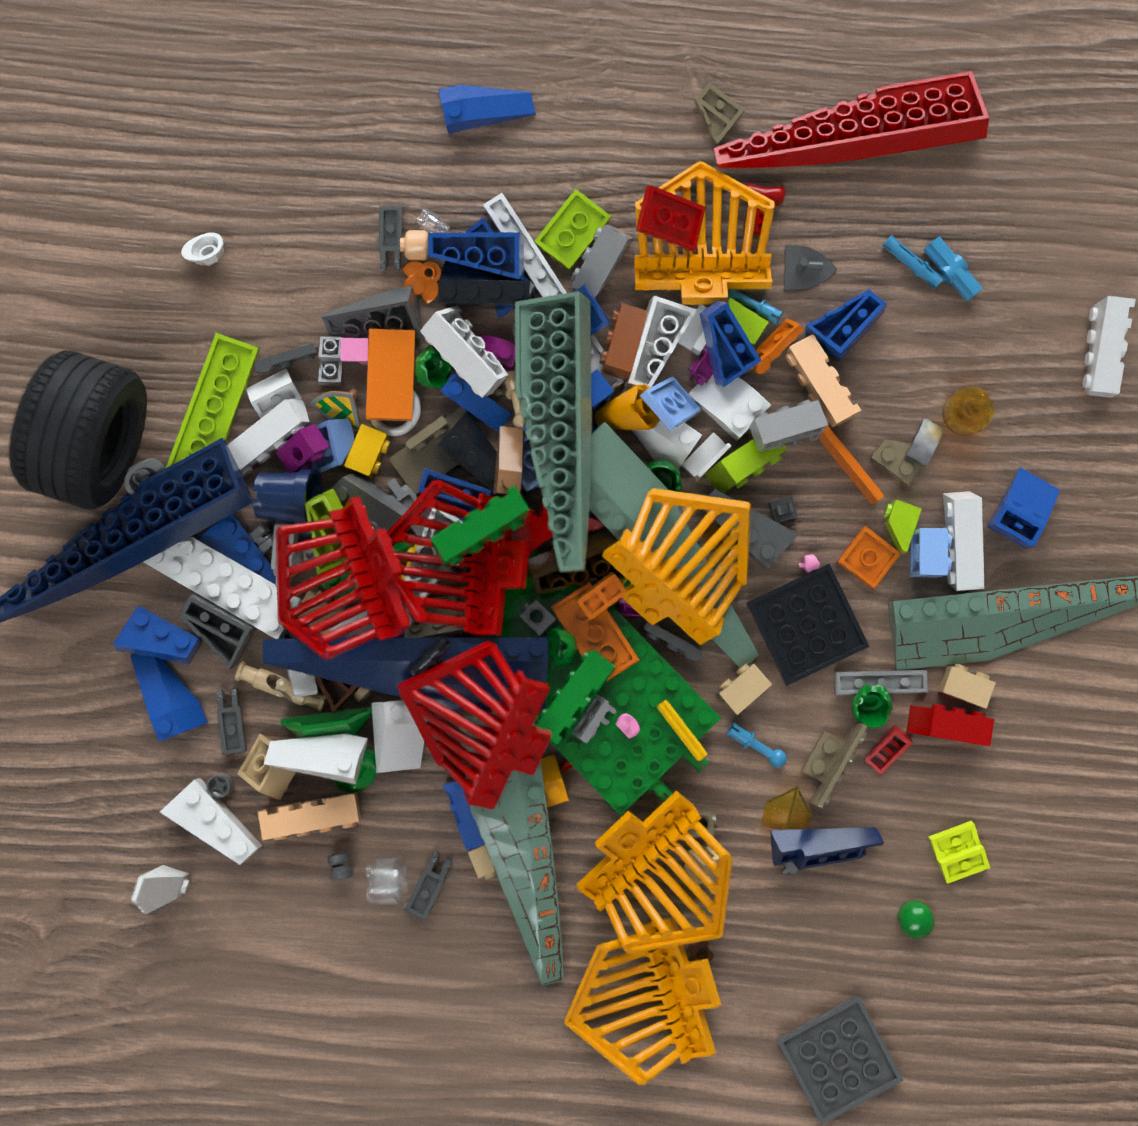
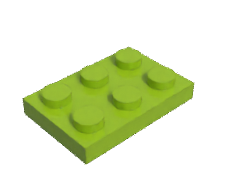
M575 189L535 239L534 243L570 271L594 241L593 237L597 229L607 225L611 220V215Z

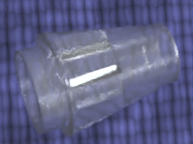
M424 208L415 222L419 229L429 233H447L450 229V226L431 209L427 210Z

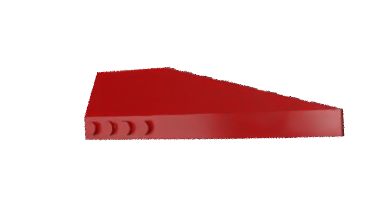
M969 71L877 88L875 93L870 95L863 93L851 102L846 103L844 100L837 103L834 108L828 109L825 107L792 119V122L788 125L783 126L779 124L773 126V130L762 134L759 131L754 133L750 139H738L714 148V155L718 168L792 167L853 161L987 138L989 115L973 72Z

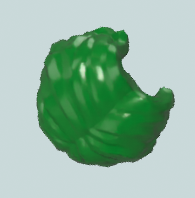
M429 345L416 358L414 366L417 381L424 387L443 388L451 374L452 365L442 359L434 346Z
M664 459L654 460V462L648 464V469L669 491L681 492L680 471L674 464Z
M866 684L854 696L851 704L852 714L856 722L864 724L867 728L871 729L883 727L888 722L889 715L893 710L889 692L882 685L871 687L869 684Z

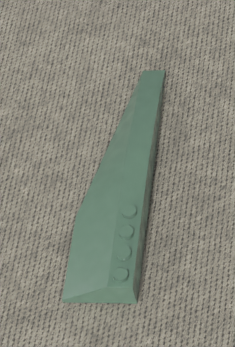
M578 291L515 302V391L522 408L520 411L527 429L525 431L527 440L530 441L532 449L531 456L539 488L542 489L544 497L542 498L544 508L547 509L549 517L548 525L553 534V545L560 572L585 569L589 521L592 445L590 300Z
M604 422L592 433L589 509L618 540H621L626 529L632 533L647 492L653 488L668 489L608 424ZM653 503L639 539L641 542L646 539L663 503ZM676 505L670 510L651 548L652 552L660 547L681 516V512ZM687 524L662 561L673 556L692 533ZM697 542L673 571L688 563L701 549ZM706 557L688 575L686 579L693 576L702 567V565L707 561ZM712 569L696 586L695 589L701 587L705 583V581L713 573ZM717 581V583L713 586V588L709 591V593L704 597V599L710 597V595L712 594V592L715 590V588H716L717 585L719 584V581ZM725 592L722 594V596L719 598V600L713 608H718V606L726 596ZM730 605L723 615L724 623L720 634L712 639L740 668L745 663L749 665L759 654L733 606Z

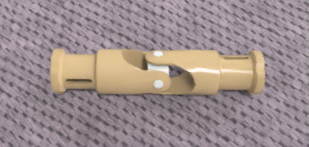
M244 661L240 663L235 675L236 681H245L252 684L256 689L278 697H285L300 706H310L317 709L319 713H322L328 700L325 694L318 692L317 694L294 698L289 679L263 668L256 669L248 666ZM277 680L275 690L270 688L268 683Z

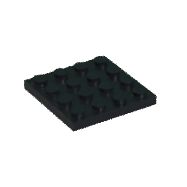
M830 563L746 603L785 686L870 647Z

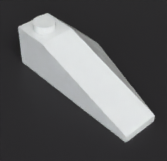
M625 387L621 394L629 389ZM660 419L657 426L650 430H632L653 460H669L678 469L702 436V434L686 423L670 431Z
M162 865L139 876L131 900L142 913L148 914L179 898L182 894H186L190 885V881L187 880L189 873Z

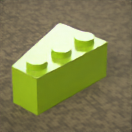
M752 439L718 462L705 473V476L714 489L725 494L735 486L739 489L749 482L747 478L752 474L756 477L766 470L764 466L768 463L773 466L783 459L781 454L787 448L784 445L780 448L759 452L755 440Z
M334 488L313 497L305 503L307 520L312 522L331 519L330 511L343 509ZM328 528L309 532L312 533L313 539L334 534L336 531L335 528ZM337 542L312 548L313 554L317 557L337 550L341 543ZM346 556L316 567L317 575L341 565L345 561Z

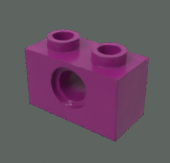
M313 424L298 430L276 454L289 473L299 472L301 469H312L311 464L321 460L324 457L323 453L330 446L317 426Z

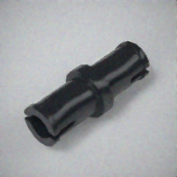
M441 635L428 649H424L421 652L420 658L408 668V671L412 675L415 673L416 677L428 670L432 665L435 666L438 663V659L452 644L448 639L444 640L445 637Z

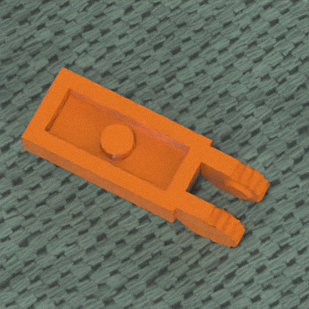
M786 318L755 349L761 362L750 370H755L758 374H763L768 370L771 362L779 357L782 351L804 331L801 325Z

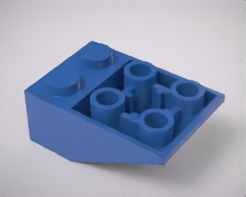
M1020 467L986 527L1025 549L1033 548L1046 527L1060 490Z

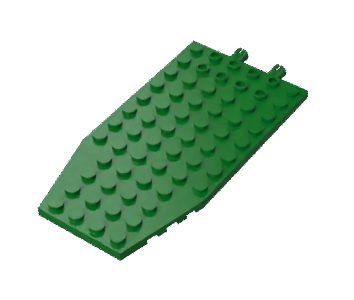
M534 550L528 559L541 555L542 553L538 552L537 550ZM526 577L525 589H506L501 636H480V638H546L549 631L554 628L565 630L551 606L582 586L578 587L575 584L567 586L563 590L537 594ZM462 582L458 587L469 586V583ZM537 600L557 620L542 637L520 617L522 614L520 610L529 601L533 603ZM611 605L607 610L640 661L605 682L597 693L609 701L608 704L616 709V713L606 712L604 718L609 721V724L605 725L600 722L595 736L587 744L571 734L572 730L560 744L556 745L551 740L550 742L621 816L647 790H652L664 803L667 798L663 793L670 797L673 792L661 781V776L680 758L683 759L685 757L698 773L703 769L658 710L657 706L667 700L697 740L709 731L721 717ZM535 611L531 615L533 623H539L543 619V613L540 611ZM548 643V651H550L551 644ZM578 649L574 659L564 666L554 664L553 658L548 655L547 685L550 689L546 695V708H549L554 702L552 698L559 689L563 690L567 682L565 680L571 671H577L581 663L579 660L582 656ZM543 710L539 711L535 719V725H537V723L539 722L538 718L540 714L543 712ZM622 714L631 715L639 724V733L632 738H628L616 725L619 716ZM705 758L699 761L704 767L709 763Z

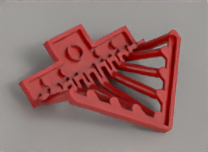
M432 481L387 532V535L391 538L393 546L396 543L404 542L433 548L429 537L406 534L412 525L442 531L451 525L421 517L427 508H433L463 520L470 513L436 500L441 492L481 511L485 509L484 507L489 503V500L494 497L479 493V499L443 481ZM512 529L504 533L505 536L499 541L485 543L484 549L473 554L472 557H464V560L455 566L447 565L449 567L471 569V572L457 573L401 565L402 572L393 582L396 589L400 592L402 601L417 622L464 627V632L476 636H501L506 589H525L530 542L526 540L511 541ZM394 551L400 561L444 566L439 556ZM401 575L469 583V586L453 587L411 580L404 581ZM412 591L466 597L468 599L464 602L422 596L416 597ZM423 607L466 612V615L464 617L430 614Z
M360 497L351 498L343 509L330 511L331 519L286 525L276 529L278 623L324 660L334 658L336 655L374 638H378L381 641L400 636L410 626L409 615L404 610L400 592L396 589L393 582L402 572L401 562L395 555L392 540L387 535L385 528L375 531L374 527L370 524L366 507L362 504ZM335 528L336 531L334 534L289 544L290 534ZM337 542L341 543L337 550L292 566L289 565V555L292 553ZM346 556L345 561L340 566L290 588V577L292 575ZM352 571L345 581L290 609V600L293 596ZM357 585L351 593L304 617L294 618ZM362 598L361 602L358 605L346 611H343L329 619H326L314 626H310L308 628L305 627L306 625H309L335 612L336 610ZM365 611L368 612L365 617L319 637L316 635ZM370 624L373 625L371 630L331 647L327 644Z
M486 641L397 685L398 691L436 765L442 766L460 785L468 805L494 810L512 771L534 775L552 737L550 730L533 726L550 688L546 683L526 679L522 671L517 670L514 675L496 643ZM488 655L493 657L509 684V689L501 683L484 662V657ZM470 664L476 666L504 701L501 702L491 697L462 671V668ZM447 675L454 676L496 714L483 711L442 683L440 679ZM424 686L434 687L438 692L489 727L470 722L419 692V689ZM432 711H434V712H436L437 714L443 716L444 718H446V719H448L449 721L455 723L456 725L460 726L461 728H463V729H465L466 731L472 733L473 735L477 736V737L480 738V739L472 738L471 736H469L468 734L464 733L463 731H461V730L458 729L457 727L453 726L452 724H450V723L447 722L446 720L442 719L441 717H439L438 715H436V714L433 713ZM445 732H447L448 734H450V735L453 736L454 738L458 739L459 741H461L462 743H464V744L467 745L468 747L472 748V749L475 750L476 752H471V751H469V750L466 749L464 746H462L460 743H458L456 740H454L452 737H450L449 735H447ZM461 757H463L472 765H468ZM453 764H455L468 778H465Z

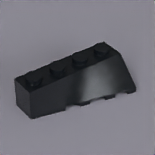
M445 261L439 280V303L444 306L515 307V302L534 299L535 285L530 281H520Z
M467 411L438 444V447L493 492L497 452Z

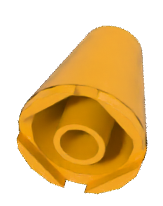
M645 384L636 385L599 407L594 416L596 425L600 427L606 422L612 430H650L655 428L659 423V418L640 397L650 387Z

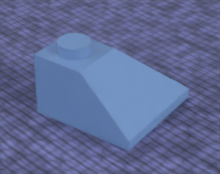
M350 419L327 420L316 425L330 447L323 453L324 457L321 460L311 464L312 469H317L321 474L342 465L355 440Z

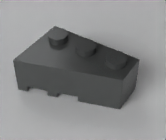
M357 472L342 477L332 487L343 508L351 498L360 497L362 504L366 507L369 522L375 531L385 528L386 532H388L409 509V506H404L396 501L394 496L387 495L379 490L377 485Z
M197 593L189 595L179 615L198 637H201L210 646V649L225 662L229 669L238 665L256 630V627Z

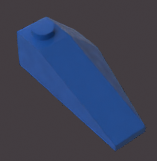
M457 85L438 90L448 134L536 115L531 92Z

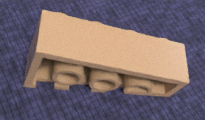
M357 792L269 807L258 812L262 840L274 838V841L288 838L287 835L297 834V837L311 834L310 831L318 829L320 833L334 830V826L342 825L343 829L355 827L356 822L362 820Z

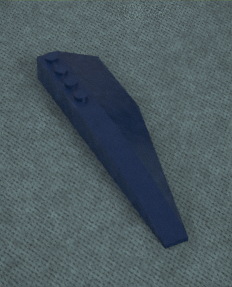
M221 438L145 479L136 486L138 489L132 495L126 494L120 499L121 503L112 511L110 509L106 510L96 524L90 523L62 546L63 550L56 556L52 554L45 560L46 564L38 571L35 569L27 575L26 581L21 585L15 584L0 597V623L67 598L112 578L252 504L248 485L225 440Z
M338 638L327 644L332 647L351 638ZM374 638L327 660H324L299 639H263L262 663L401 697L397 685L416 675L415 673L412 675L408 668L420 658L421 652L424 649H428L438 638H389L381 641L378 638ZM445 638L444 640L448 639L452 646L438 659L436 664H441L486 641L496 643L514 675L519 670L522 671L526 679L547 684L548 638ZM491 655L484 657V662L501 683L509 689L510 686ZM470 664L462 668V671L491 697L501 702L504 701L476 666ZM447 675L440 679L442 683L480 709L491 710L454 676ZM424 686L419 689V692L450 710H464L438 692L434 687ZM546 698L540 710H544L546 708Z

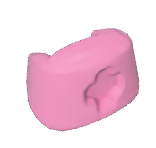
M813 554L802 557V563H799V568L803 567L804 571L809 573L812 570L819 569L821 564Z
M622 714L617 719L616 725L628 738H632L639 733V724L631 715Z

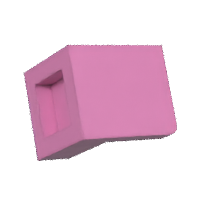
M341 338L340 360L343 362H360L361 365H368L369 339Z

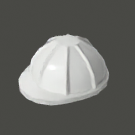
M206 233L195 237L183 246L182 256L185 260L193 261L196 264L210 266L217 263L221 256H223V239L216 233Z

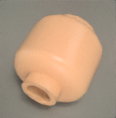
M408 230L405 238H400V252H405V257L408 260H427L429 257L428 232Z

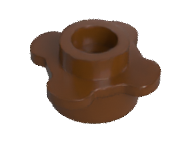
M708 941L688 945L687 952L691 954L692 961L702 959L713 960L714 953L709 950Z

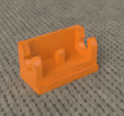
M611 572L574 600L583 610L584 614L592 620L627 594L628 591L617 576Z

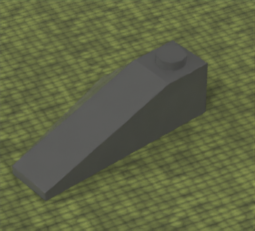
M412 285L391 289L322 315L330 336L357 338L358 336H369V329L415 330V339L423 338V334L420 332L422 323L419 303Z

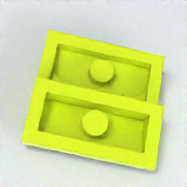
M972 821L929 836L933 852L947 884L990 868L985 849L980 843L975 824Z

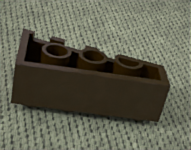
M608 528L587 536L584 570L560 572L555 549L528 559L527 579L537 594L563 590L567 586L575 584L578 587L585 586L587 582L600 581L611 572L618 579L626 577L602 556L605 549L618 542Z

